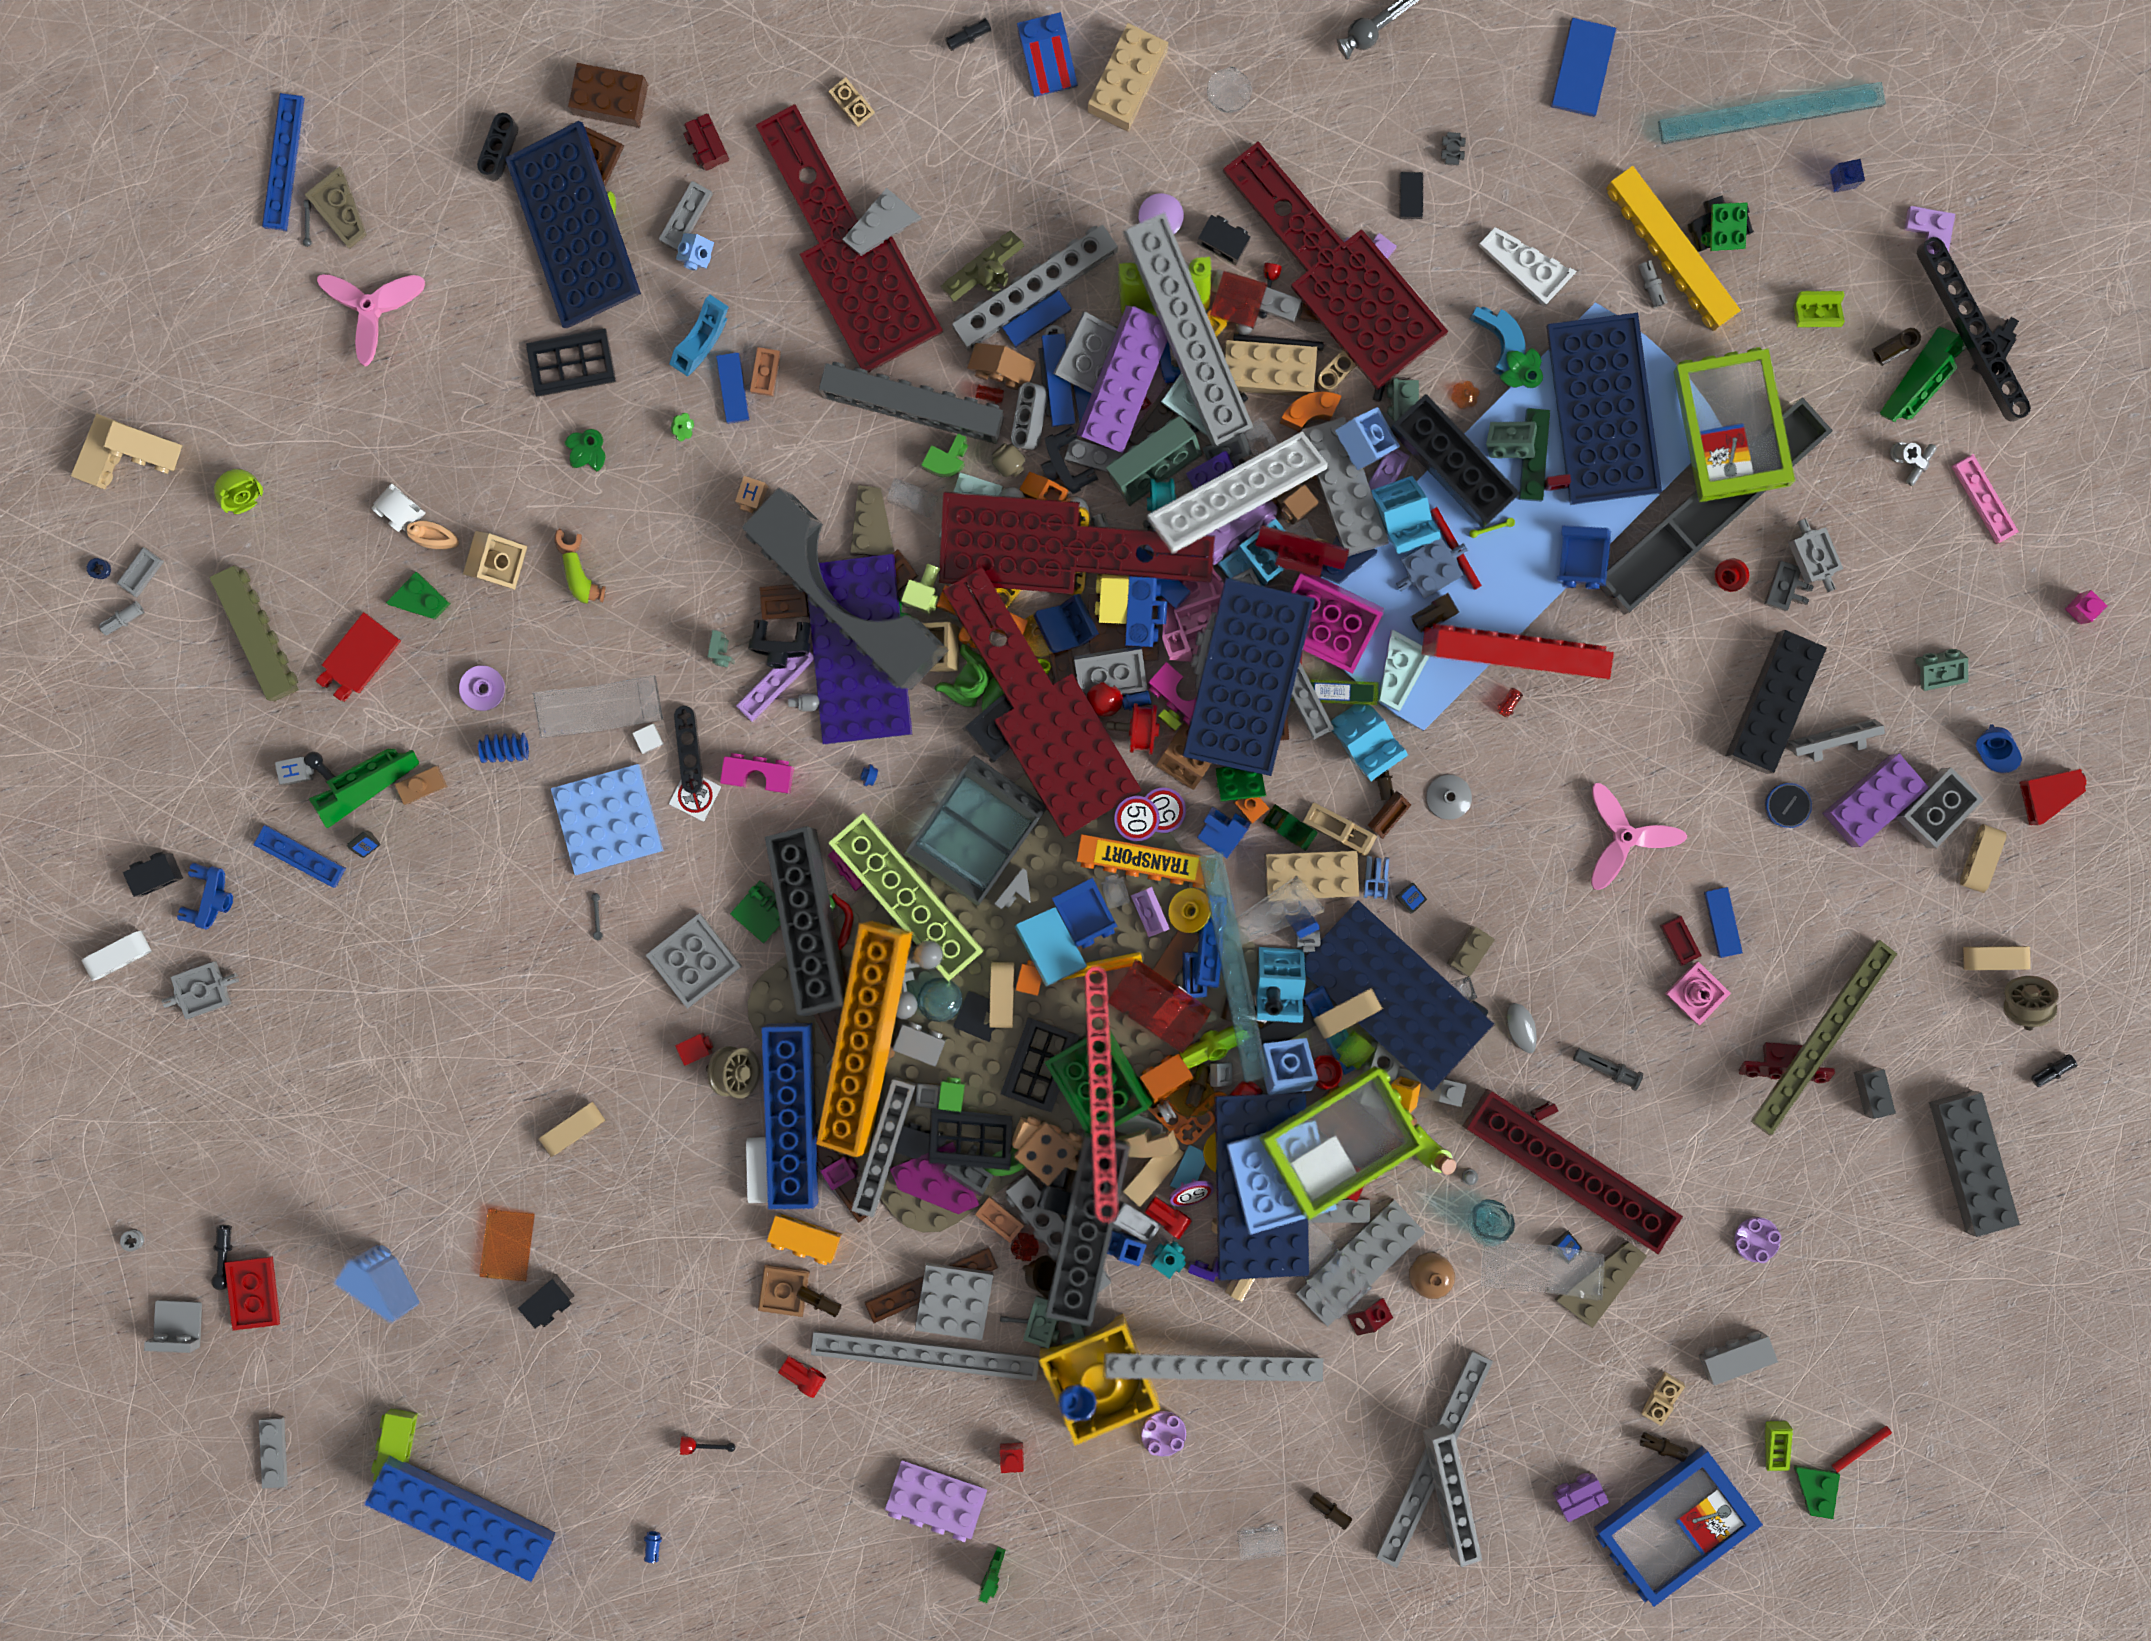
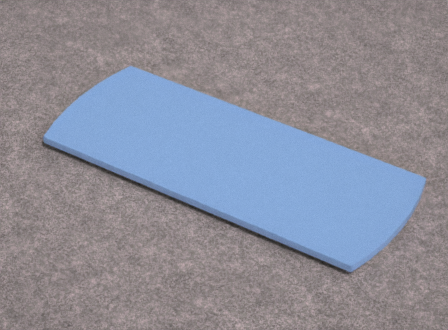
M1595 302L1578 320L1614 316L1616 314ZM1641 332L1663 491L1691 463L1673 373L1677 365L1664 351ZM1549 349L1541 356L1540 369L1543 373V380L1536 388H1527L1523 385L1517 388L1510 387L1464 433L1518 491H1520L1522 458H1490L1486 442L1490 422H1525L1527 408L1550 410L1545 480L1547 477L1566 475ZM1534 373L1528 374L1529 379L1533 380L1536 378ZM1690 380L1699 430L1703 431L1722 427L1707 401ZM1427 470L1416 482L1428 498L1430 511L1438 507L1459 545L1465 544L1468 551L1464 555L1482 586L1474 590L1464 574L1425 599L1413 584L1400 591L1396 583L1408 577L1406 568L1400 559L1423 545L1415 547L1408 552L1398 554L1390 541L1387 545L1374 548L1378 550L1376 556L1370 558L1356 572L1351 573L1342 583L1337 584L1321 577L1384 608V613L1353 674L1344 669L1342 670L1356 684L1374 685L1373 699L1379 702L1391 630L1393 629L1423 646L1425 631L1420 633L1416 629L1411 616L1431 605V602L1447 593L1450 594L1459 613L1437 624L1454 626V631L1455 627L1476 629V632L1478 629L1520 635L1566 589L1557 581V576H1559L1563 544L1562 526L1609 528L1611 531V544L1659 494L1570 505L1568 487L1559 490H1545L1542 502L1519 500L1518 495L1484 528L1506 522L1508 518L1515 520L1514 526H1505L1479 534L1476 538H1471L1469 535L1470 530H1480L1483 528ZM1440 531V535H1441L1442 539L1444 540L1446 546L1449 547V545L1447 544L1445 538L1443 537V535H1442V533H1441V531ZM1430 656L1399 712L1381 702L1379 703L1396 716L1424 731L1490 664Z

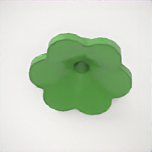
M687 413L674 416L671 432L678 441L691 438L694 421L689 418Z

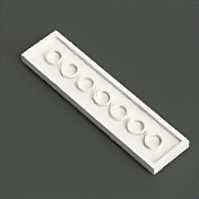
M1300 432L1148 515V521L1170 551L1174 553L1326 470L1328 463L1305 434Z

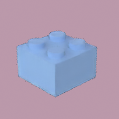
M1378 407L1352 419L1335 430L1340 443L1346 449L1350 461L1357 470L1381 459L1400 447Z
M1307 1038L1266 1043L1261 1047L1258 1059L1268 1095L1297 1093L1313 1089L1318 1081Z

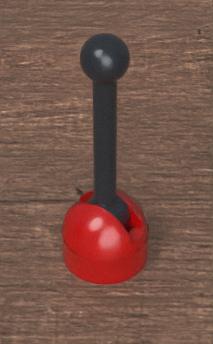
M1264 263L1263 275L1268 280V288H1271L1272 281L1280 276L1281 265ZM1263 311L1259 312L1261 319H1265L1268 313Z
M681 1436L680 1455H690L695 1452L696 1448L723 1449L733 1452L736 1446L734 1443H729L728 1445L697 1444L692 1437Z

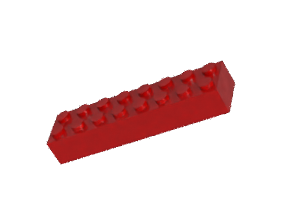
M1433 624V628L1425 627L1421 655L1610 679L1614 652L1606 651L1607 646L1478 629L1476 632V629L1455 627L1454 631V626Z

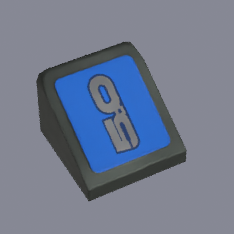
M365 831L347 844L350 850L362 858L380 846L379 841L372 832Z
M1414 882L1395 896L1410 914L1414 913L1427 900Z
M1568 1230L1550 1244L1567 1264L1582 1250L1581 1245Z

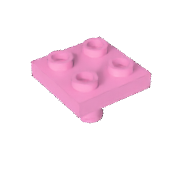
M1696 961L1665 994L1695 1024L1700 1026L1731 993L1704 966Z

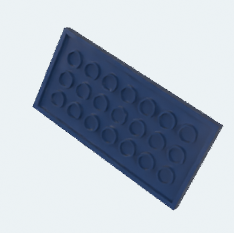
M577 121L505 157L562 328H570L640 295L641 292L583 122Z
M1638 312L1548 324L1546 329L1566 475L1570 474L1571 483L1568 485L1570 505L1662 493Z
M1225 578L1183 750V757L1272 776L1315 598Z
M1359 900L1320 941V947H1315V951L1310 952L1304 958L1305 975L1318 987L1323 986L1328 996L1338 1005L1367 990H1373L1382 1010L1357 1023L1431 1091L1446 1078L1495 1025Z
M1304 1092L1275 1095L1215 1096L1219 1280L1309 1276L1308 1219L1305 1218L1249 1234L1226 1146L1228 1143L1267 1133L1306 1109V1093Z

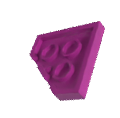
M950 1142L938 1147L937 1151L954 1153L956 1147L954 1142ZM928 1153L917 1159L913 1158L890 1168L898 1190L956 1214L979 1206V1201L974 1192L942 1172L946 1165L928 1163Z

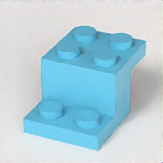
M1413 476L1371 490L1388 539L1398 554L1408 552L1424 544H1430L1441 538L1440 531L1431 518L1428 498Z
M1277 519L1266 525L1267 527L1285 531ZM1259 531L1218 564L1227 578L1230 579L1252 568L1261 586H1265L1280 575L1284 568L1275 565L1276 551L1255 545Z
M1357 702L1331 720L1334 730L1331 732L1340 740L1349 758L1370 781L1408 756L1406 750L1393 737L1386 721L1368 702Z
M1259 947L1256 985L1257 1020L1303 1023V995L1306 978L1305 959L1302 949ZM1272 986L1278 987L1281 990L1280 998L1283 1003V1010L1275 1016L1268 1014L1265 1010V1003L1267 1002L1266 990Z

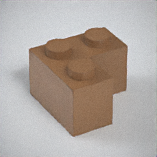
M975 343L967 369L975 372L974 376L979 379L987 380L989 377L998 382H1005V386L1010 389L1018 390V387H1021L1022 384L1030 382L1036 362L1006 346Z
M1300 484L1271 499L1280 508V515L1286 523L1291 522L1293 526L1313 511L1319 503L1307 486L1303 485L1301 487Z

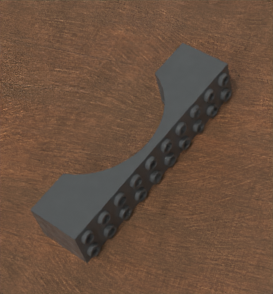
M778 488L742 526L747 532L745 537L754 545L757 543L763 548L761 553L767 559H773L778 564L776 568L783 575H789L794 580L792 584L799 591H805L810 596L808 600L815 607H821L825 611L824 616L831 623H837L841 627L840 632L847 639L854 640L857 643L855 647L864 656H870L873 659L871 663L880 672L884 671L889 675L887 679L896 688L913 689L949 649L918 618L906 615L890 621H866L844 609L829 592L820 572L818 541L823 524L791 492Z

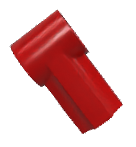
M1157 1196L1154 1197L1145 1210L1148 1216L1163 1225V1228L1177 1239L1182 1237L1192 1223V1219L1178 1209H1173Z
M790 1355L778 1371L780 1375L797 1385V1388L803 1394L811 1398L816 1396L827 1379L819 1370L813 1367L808 1368Z

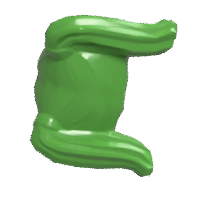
M963 643L960 648V654L967 661V664L957 676L954 685L940 682L934 689L935 691L943 692L962 706L973 707L978 697L988 686L993 675L982 656L969 649Z

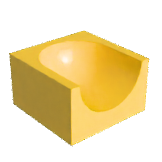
M1124 1314L1116 1316L1111 1323L1102 1329L1079 1340L1050 1347L1049 1349L1045 1347L1040 1348L1039 1361L1057 1404H1059L1060 1394L1069 1386H1084L1094 1393L1096 1407L1089 1419L1072 1421L1063 1416L1074 1445H1078L1160 1410L1159 1398L1151 1379L1104 1377L1105 1353L1140 1354Z

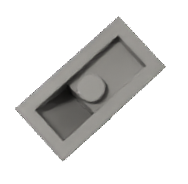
M1023 868L995 902V905L1003 909L1004 906L1009 908L1017 898L1014 896L1015 892L1031 903L1027 870Z

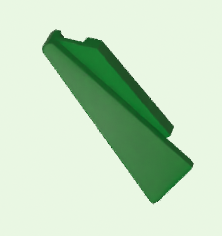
M1943 327L1936 329L1880 411L1882 417L1892 422H1896L1898 418L1908 420L1915 417L1958 368L1954 359L1966 349L1959 334Z
M386 749L326 781L330 790L309 798V801L324 826L329 828L417 767L419 761L413 750H409L406 753H398L395 749Z

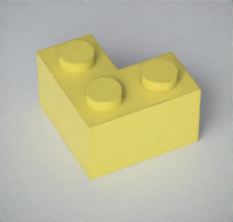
M1097 574L1096 593L1101 594L1100 602H1095V615H1099V623L1126 624L1129 576Z

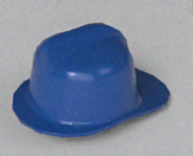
M1991 724L1989 729L1977 739L1976 748L1989 769L1999 773H2009L2020 766L2022 761L2021 752L2012 734L2007 729L1995 727L1994 724Z

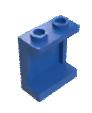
M1562 526L1563 544L1559 576H1557V581L1562 584V587L1576 588V584L1585 585L1587 589H1599V586H1606L1611 540L1609 528Z
M1093 878L1052 898L1076 947L1081 945L1084 949L1095 943L1094 938L1100 935L1106 938L1115 933L1114 928L1117 925Z

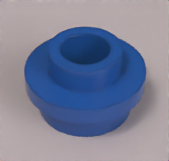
M869 764L867 768L864 767L860 780L863 781V786H873L875 783L878 769L874 768L872 764Z

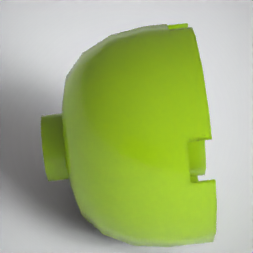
M243 469L226 471L216 480L214 485L215 499L226 513L228 511H232L234 514L246 512L257 504V501L254 500L259 495L261 497L263 495V487L256 477Z

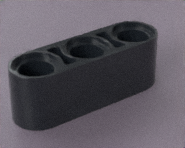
M498 113L494 117L478 159V170L489 181H497L501 178L507 163L505 157L510 155L518 134V125L507 113ZM510 122L509 128L501 130V126L504 123ZM502 143L500 150L493 151L496 144ZM488 165H495L491 172H486Z

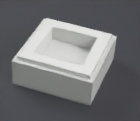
M651 724L633 733L642 754L664 745L655 724Z

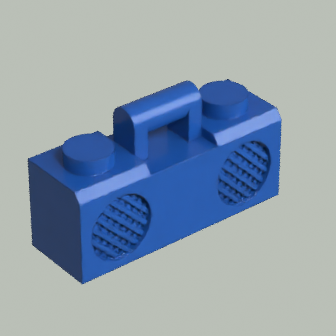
M1129 576L1125 645L1153 647V642H1158V628H1154V624H1166L1167 601H1156V596H1160L1161 583H1157V578ZM1152 605L1158 606L1157 619H1152Z

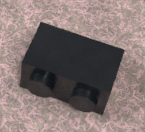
M1211 215L1198 237L1197 244L1237 265L1251 236L1248 235L1244 228L1239 226L1235 228L1229 225L1228 220L1224 217Z
M162 851L151 855V860L147 862L138 861L129 865L130 869L124 871L123 875L133 897H143L184 879L173 854H164Z
M556 1275L518 1307V1310L534 1329L540 1325L545 1327L555 1319L552 1314L557 1310L562 1313L572 1304L569 1300L575 1295L560 1277Z

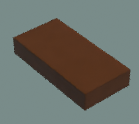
M1396 791L1367 826L1378 837L1383 839L1409 809L1411 804L1401 793Z

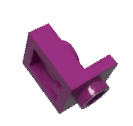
M845 1154L839 1160L823 1168L821 1173L831 1190H834L856 1177L858 1166L852 1157L849 1158Z

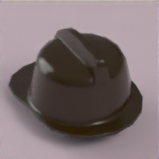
M1042 1255L1037 1260L1024 1265L1022 1269L1025 1271V1281L1028 1287L1038 1291L1048 1300L1056 1263L1049 1256Z

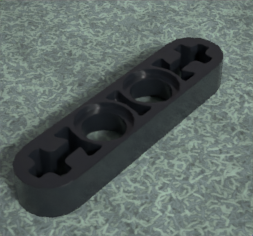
M680 706L674 713L681 783L686 792L695 794L700 792L704 785L697 719L692 708ZM684 710L691 714V717L687 718V725H692L693 729L684 728L680 730V726H685L684 720L679 718ZM686 732L692 733L694 737L693 742L689 745H685L682 742V735ZM691 754L696 757V764L693 767L685 765L684 759L687 755ZM686 770H698V774L693 773L694 780L698 781V785H695L693 790L691 786H687V782L691 781L690 774L685 775Z

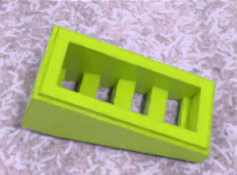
M1766 1421L1767 1471L1790 1470L1793 1429L1787 1421ZM1775 1440H1783V1442H1774V1441H1775ZM1781 1449H1783V1451L1774 1452V1450H1781ZM1773 1458H1783V1461H1773Z

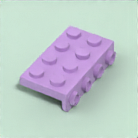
M1269 500L1207 534L1215 536L1213 565L1221 561L1223 555L1227 552H1234L1238 549L1241 543L1256 534L1261 526H1266L1276 519L1278 507Z
M901 1460L885 1510L889 1511L888 1516L901 1520V1517L904 1516L910 1518V1524L922 1527L924 1523L932 1526L931 1531L944 1535V1532L948 1531L953 1533L952 1538L965 1542L966 1538L972 1539L987 1489Z

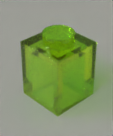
M1353 1030L1336 1051L1341 1056L1339 1060L1348 1068L1354 1066L1358 1070L1375 1048Z

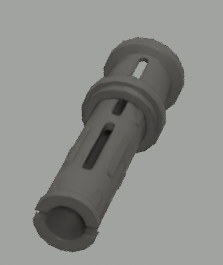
M1581 1048L1576 1050L1573 1061L1612 1077L1614 1082H1621L1630 1086L1631 1090L1636 1091L1641 1084L1643 1073L1626 1068L1625 1064L1616 1065Z

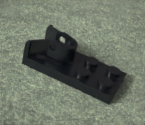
M1004 694L962 728L964 732L967 731L986 753L991 763L995 762L1010 749L994 722L995 719L1013 709Z

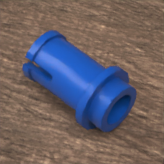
M1148 690L1132 695L1125 694L1122 702L1124 710L1132 711L1134 703H1137L1138 707L1151 704Z
M650 1531L644 1537L646 1542L644 1561L647 1563L659 1561V1545L662 1542L660 1532Z

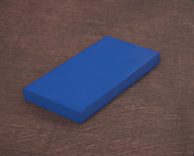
M1572 18L1551 107L1591 117L1596 116L1615 37V27Z

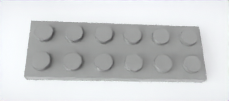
M1345 417L1302 429L1301 432L1305 434L1328 463L1327 469L1318 473L1316 478L1340 545L1349 549L1348 556L1387 545L1389 539L1363 468L1357 470L1355 465L1352 464L1346 449L1340 443L1335 432L1336 429L1346 424Z
M1392 1199L1370 1220V1223H1367L1295 1293L1328 1327L1426 1232Z

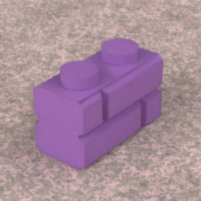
M1589 1473L1581 1474L1576 1478V1482L1570 1485L1563 1483L1556 1488L1557 1491L1553 1492V1496L1567 1522L1609 1503L1597 1477L1593 1473L1590 1475Z

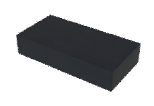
M1401 172L1399 219H1422L1423 172Z

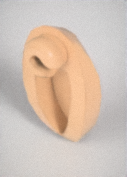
M417 521L407 525L408 536L415 543L423 547L449 549L457 547L459 544L458 538L450 530L437 523Z

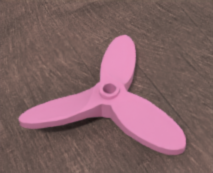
M324 274L317 277L319 286L331 298L359 312L355 345L357 358L363 366H368L374 358L378 343V318L381 316V313L405 305L418 296L425 287V281L422 277L411 275L389 282L371 295H365L357 287L338 277Z
M1600 783L1593 784L1592 796L1596 808L1605 824L1613 833V840L1603 850L1594 867L1591 877L1593 889L1601 890L1614 880L1626 861L1630 847L1635 845L1645 848H1665L1679 845L1687 839L1686 833L1675 827L1654 825L1634 828L1630 826L1621 805L1611 791ZM1625 833H1626L1627 836H1628V837H1627V840H1624V838H1623V836H1624Z

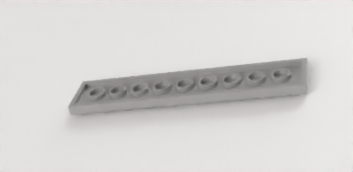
M1165 212L1122 231L1212 446H1216L1253 428Z

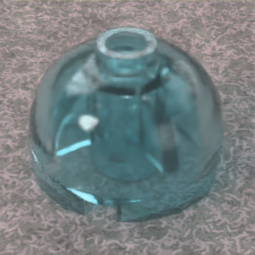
M945 977L932 978L926 981L920 988L917 996L918 1008L922 1015L934 1022H946L954 1018L960 1011L963 1002L959 986L952 980L948 981Z
M1486 1199L1471 1210L1467 1221L1468 1230L1478 1244L1496 1247L1506 1242L1513 1234L1515 1228L1514 1217L1512 1213L1508 1214L1505 1210L1506 1206L1502 1203Z

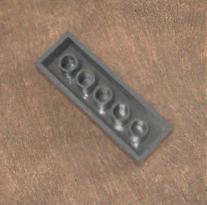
M1970 1090L1929 1102L1966 1233L1979 1237L2020 1225L1983 1093Z

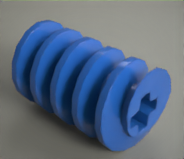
M506 733L503 734L502 740L499 739L498 734H494L493 741L490 740L488 734H485L484 741L480 739L478 742L479 758L481 763H486L488 760L491 763H495L497 759L499 762H504L506 758L509 762H513L515 758L517 761H523L524 757L528 760L529 744L525 733H521L520 739L517 738L516 733H513L511 740L508 739Z

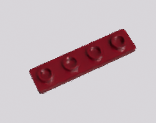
M1261 526L1255 544L1258 547L1277 552L1275 565L1320 577L1323 565L1343 569L1349 555V549L1267 526Z
M1765 1042L1763 1045L1764 1062L1744 1061L1739 1068V1074L1751 1078L1762 1076L1774 1080L1780 1079L1803 1045ZM1819 1067L1810 1081L1819 1084L1829 1082L1835 1074V1069Z

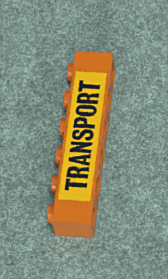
M1082 834L1077 862H1081L1080 867L1094 869V865L1103 866V871L1116 873L1117 869L1126 870L1125 875L1139 877V873L1148 874L1147 879L1161 881V877L1170 878V883L1183 885L1184 881L1193 882L1192 887L1206 889V885H1212L1216 863L1215 858Z

